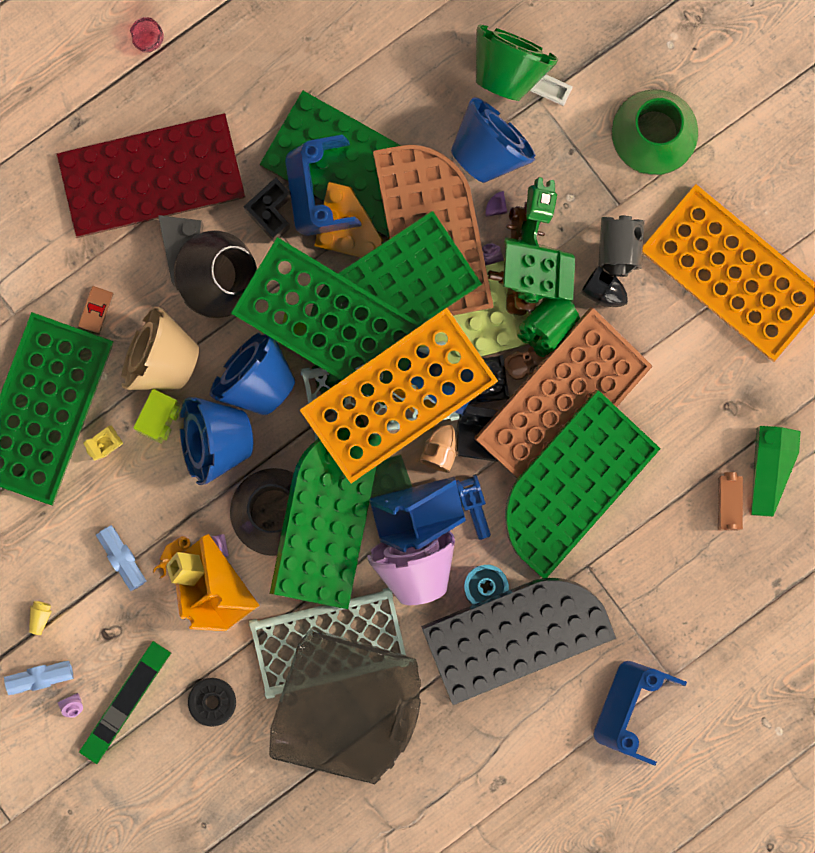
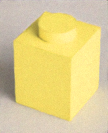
M177 552L166 565L171 582L175 584L194 586L204 574V567L200 556L195 554Z

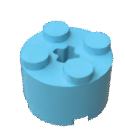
M481 565L474 568L467 575L464 583L465 596L472 605L509 591L507 577L501 569L493 565ZM486 581L490 582L489 586L492 587V591L488 590L487 593H483V588L480 587V584H485Z

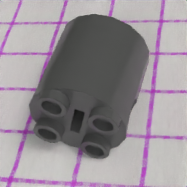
M621 215L616 220L613 217H601L598 266L607 271L611 276L616 275V277H627L633 270L642 269L644 220H632V216Z

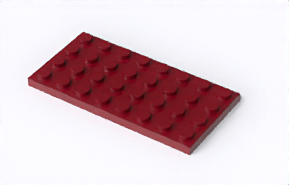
M225 113L57 153L76 238L159 219L158 215L172 216L246 198Z

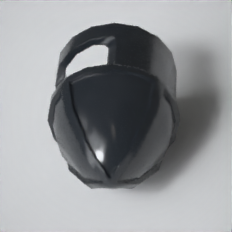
M600 266L595 268L581 290V294L594 301L596 305L621 307L628 303L627 292L616 275L611 276Z

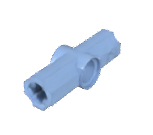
M112 525L96 534V537L108 554V560L116 572L120 573L130 591L137 589L147 582L135 563L136 559L126 544L124 545Z
M63 661L49 666L33 667L25 672L4 677V683L8 695H14L28 690L35 691L51 687L52 684L72 680L74 676L70 661Z

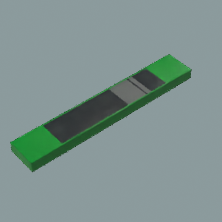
M152 641L80 749V754L95 764L100 762L172 654L170 651Z

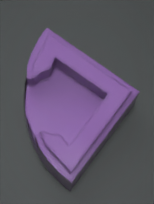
M504 191L496 193L489 200L485 211L486 217L507 213Z

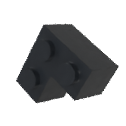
M276 177L243 206L245 212L273 242L277 237L280 238L290 229L289 223L278 210L291 199V193Z

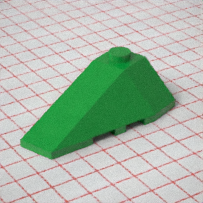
M759 426L756 428L751 515L774 516L799 455L801 431L773 426Z

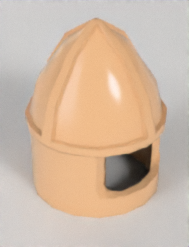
M445 425L433 432L429 439L426 440V446L419 461L432 469L449 473L457 456V436L452 425Z

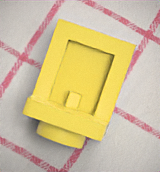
M111 425L93 438L83 442L88 455L96 461L109 455L121 446L123 442Z

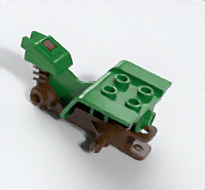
M538 177L535 179L534 185L528 187L527 202H524V207L516 206L510 209L509 219L512 221L511 225H506V228L511 229V238L505 237L504 271H488L489 280H496L503 284V287L508 288L506 310L510 314L523 316L527 311L534 310L536 303L543 298L573 301L575 256L565 251L538 244L537 235L545 236L544 232L538 231L540 223H550L554 215L557 200L555 180L546 182L545 187L543 185V178Z

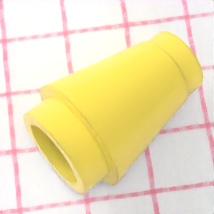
M34 601L33 606H30L29 633L42 635V631L52 612L50 604Z

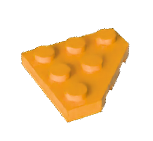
M329 182L324 205L332 210L334 220L355 216L361 221L362 226L317 234L314 246L362 258L382 245L383 239L351 187Z

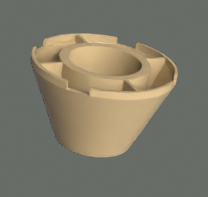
M155 306L143 318L142 321L146 323L141 332L136 330L128 348L121 377L125 379V384H121L124 389H182L195 368L199 346L162 308Z

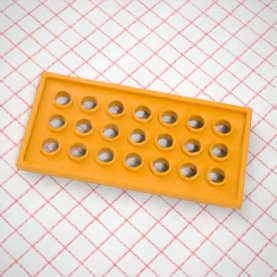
M697 184L693 186L643 245V254L773 362L776 361L815 314V282ZM695 209L703 211L704 218L702 220H695L693 218L692 212ZM712 223L719 224L721 232L719 234H712L709 230V225ZM685 225L689 227L690 235L687 237L681 236L678 232L680 226ZM728 237L736 238L738 242L737 247L729 248L726 245V239ZM699 239L704 240L707 243V249L703 251L698 250L695 247V242ZM667 242H673L676 245L677 249L674 253L666 252L664 245ZM751 251L755 257L754 261L746 262L743 259V252ZM715 253L721 254L724 257V262L720 265L715 264L712 261V255ZM690 256L693 259V265L691 267L683 266L681 263L682 257ZM761 265H768L771 268L769 276H763L760 273ZM732 267L738 268L741 272L740 277L737 279L730 277L729 269ZM700 270H707L710 274V279L707 281L700 280L698 272ZM778 279H785L788 282L786 290H780L777 287L776 282ZM748 281H753L757 284L756 292L751 293L747 291L746 283ZM717 284H724L727 288L726 294H717L715 286ZM799 292L804 295L805 301L803 304L795 303L793 300L795 293ZM763 296H772L774 298V305L770 307L765 306L762 301ZM736 297L741 298L744 303L743 308L735 309L732 306V299ZM780 310H789L791 313L790 320H782L779 316ZM755 311L759 313L760 321L758 323H752L749 320L750 312ZM772 325L777 329L775 337H769L766 334L765 329L767 326Z
M446 308L307 404L300 411L349 482L353 483L491 387L498 380L448 308ZM443 332L447 335L448 341L445 345H438L435 342V335L437 333ZM420 345H425L429 348V355L426 358H420L416 353ZM451 351H457L461 356L460 361L456 364L448 361L447 356ZM401 358H408L410 360L411 367L409 370L402 371L399 369L398 361ZM434 363L442 367V373L437 377L432 376L429 372L430 366ZM464 369H469L473 372V379L470 382L461 380L460 374ZM387 370L392 373L393 379L390 383L384 384L380 381L379 376L382 371ZM419 376L423 379L424 385L421 389H414L411 386V379L413 377ZM445 382L454 384L455 391L453 394L446 395L443 393L442 385ZM366 383L372 384L374 387V393L369 397L361 393V387ZM396 389H402L405 392V399L402 402H396L392 398V394ZM427 395H434L437 400L436 405L432 408L424 405L423 400ZM352 396L356 400V405L353 409H346L343 406V399L345 397ZM377 402H384L386 404L387 411L385 414L378 415L375 413L374 405ZM410 407L418 411V417L413 421L405 417V411ZM334 409L337 412L338 416L334 422L326 421L324 418L326 410ZM359 415H366L369 419L368 425L364 428L358 427L355 423L356 417ZM391 420H396L400 424V429L396 433H390L387 430V423ZM342 427L350 431V437L344 441L340 440L337 436V431ZM372 433H378L381 436V443L378 446H372L368 442V437ZM353 446H360L362 448L363 455L361 458L354 459L351 457L350 449Z

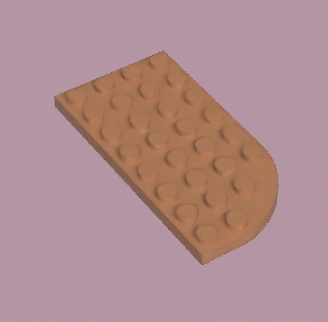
M403 145L373 151L390 239L433 211L482 283L480 287L449 306L448 310L455 316L494 308L471 190L461 170L443 154L424 146Z

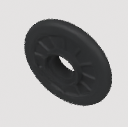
M206 678L199 681L191 689L188 696V708L190 714L198 723L210 727L219 726L232 717L236 708V696L234 690L227 682L218 678ZM209 696H215L218 699V706L214 709L208 708L206 705V699Z

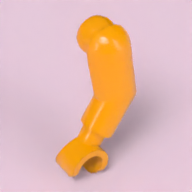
M182 536L167 544L160 557V563L154 567L153 573L157 568H161L163 575L160 578H163L166 575V565L177 552H183L190 547L191 542L189 538Z

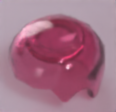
M142 17L136 20L130 28L132 43L139 51L151 53L160 48L164 40V32L154 19Z

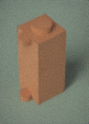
M724 472V476L718 478V530L740 531L743 529V476H737V472Z

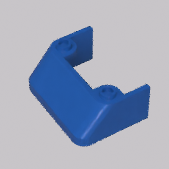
M344 135L307 141L291 150L286 156L285 161L295 228L304 236L362 226L361 221L355 216L334 220L332 210L326 205L315 206L309 164L318 162L322 158L324 150L349 146V140Z
M633 661L622 662L617 669L593 732L594 739L603 746L655 766L657 761L636 754L639 747V739L634 733L626 730L642 688L648 691H656L662 686L664 679L680 686H686L687 682Z

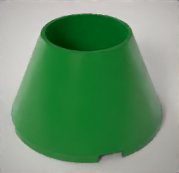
M478 25L476 29V83L494 94L519 101L558 62V58L554 54H544L542 52L543 48L531 41L498 28L495 31H490L487 29V25Z
M645 90L632 95L618 109L612 125V141L618 156L633 170L643 174L664 175L679 169L689 160L697 145L698 124L690 106L679 96L664 90ZM648 112H661L670 117L675 124L676 137L666 143L651 142L641 134L638 127V119Z

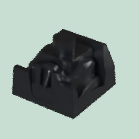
M503 355L482 358L498 382L470 400L468 405L509 399Z

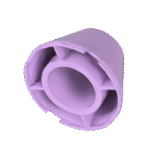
M448 531L420 549L408 548L406 552L399 551L381 542L371 549L372 554L371 556L367 555L369 564L401 604H425L442 597L447 592L455 538L453 533Z

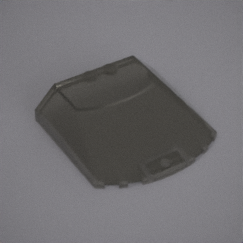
M310 629L297 645L270 729L269 756L274 760L376 784L389 768H393L394 762L400 753L405 751L416 727L421 699L419 698L421 679L419 678L416 659L365 643Z

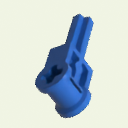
M474 474L472 478L462 481L456 480L464 511H470L478 539L482 540L490 537L491 533L482 509V505L486 503L477 475ZM473 484L472 487L464 489L465 486Z

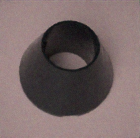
M206 231L188 240L180 249L174 265L175 286L184 299V303L194 312L209 318L228 317L233 315L231 313L256 273L257 266L250 250L239 238L224 231ZM219 254L226 256L234 266L235 281L229 291L223 289L217 283L214 276V263Z
M279 468L257 471L248 476L238 486L233 495L230 507L233 529L241 542L257 553L277 556L282 529L267 531L259 528L253 519V505L256 499L267 491L277 490L289 496L293 472Z

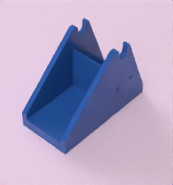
M454 476L369 499L380 542L402 552H406V549L412 547L420 549L466 521Z

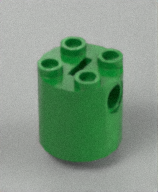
M543 298L535 309L532 310L531 314L520 323L518 338L534 348L538 356L545 357L556 349L560 341L565 338L572 327L580 319L579 313L572 301Z

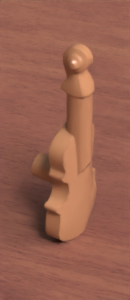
M530 347L525 353L517 351L515 354L509 355L505 359V367L513 379L521 380L526 375H531V369L536 366L538 367L547 355L540 357L535 353L534 348Z

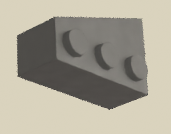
M158 215L171 282L175 286L174 265L176 257L188 240L203 232L204 225L202 220Z

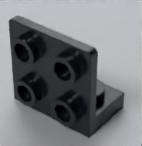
M467 405L464 413L460 414L459 420H457L458 456L498 462L474 438L499 410Z

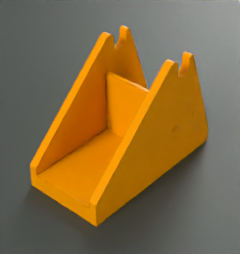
M209 534L201 537L200 540L183 552L199 555L204 567L203 576L194 586L175 584L179 615L182 619L188 618L191 625L189 629L227 631L260 606Z

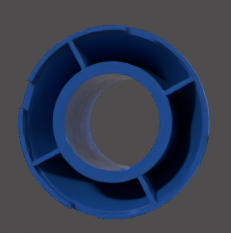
M474 97L468 104L451 148V153L457 162L471 176L482 183L533 163L536 160L534 158L536 154L518 129L511 122L507 124L500 118V112L490 104Z
M258 332L241 345L223 367L226 370L221 378L216 376L210 389V396L214 400L261 415H268L278 408L290 394L295 385V378L277 341L266 334Z
M188 397L184 400L180 412V418H184V428L180 429L184 460L191 477L198 479L196 484L206 485L251 456L253 451L252 427L247 414L243 410L196 397Z

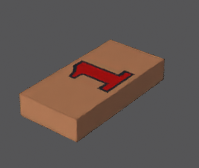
M92 286L78 327L100 334L114 293Z

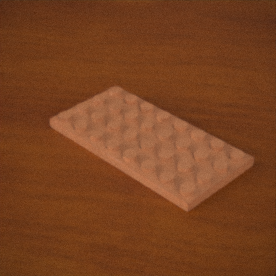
M590 307L565 338L560 341L556 349L547 355L474 439L518 479L595 390H599L617 407L653 366L594 308Z

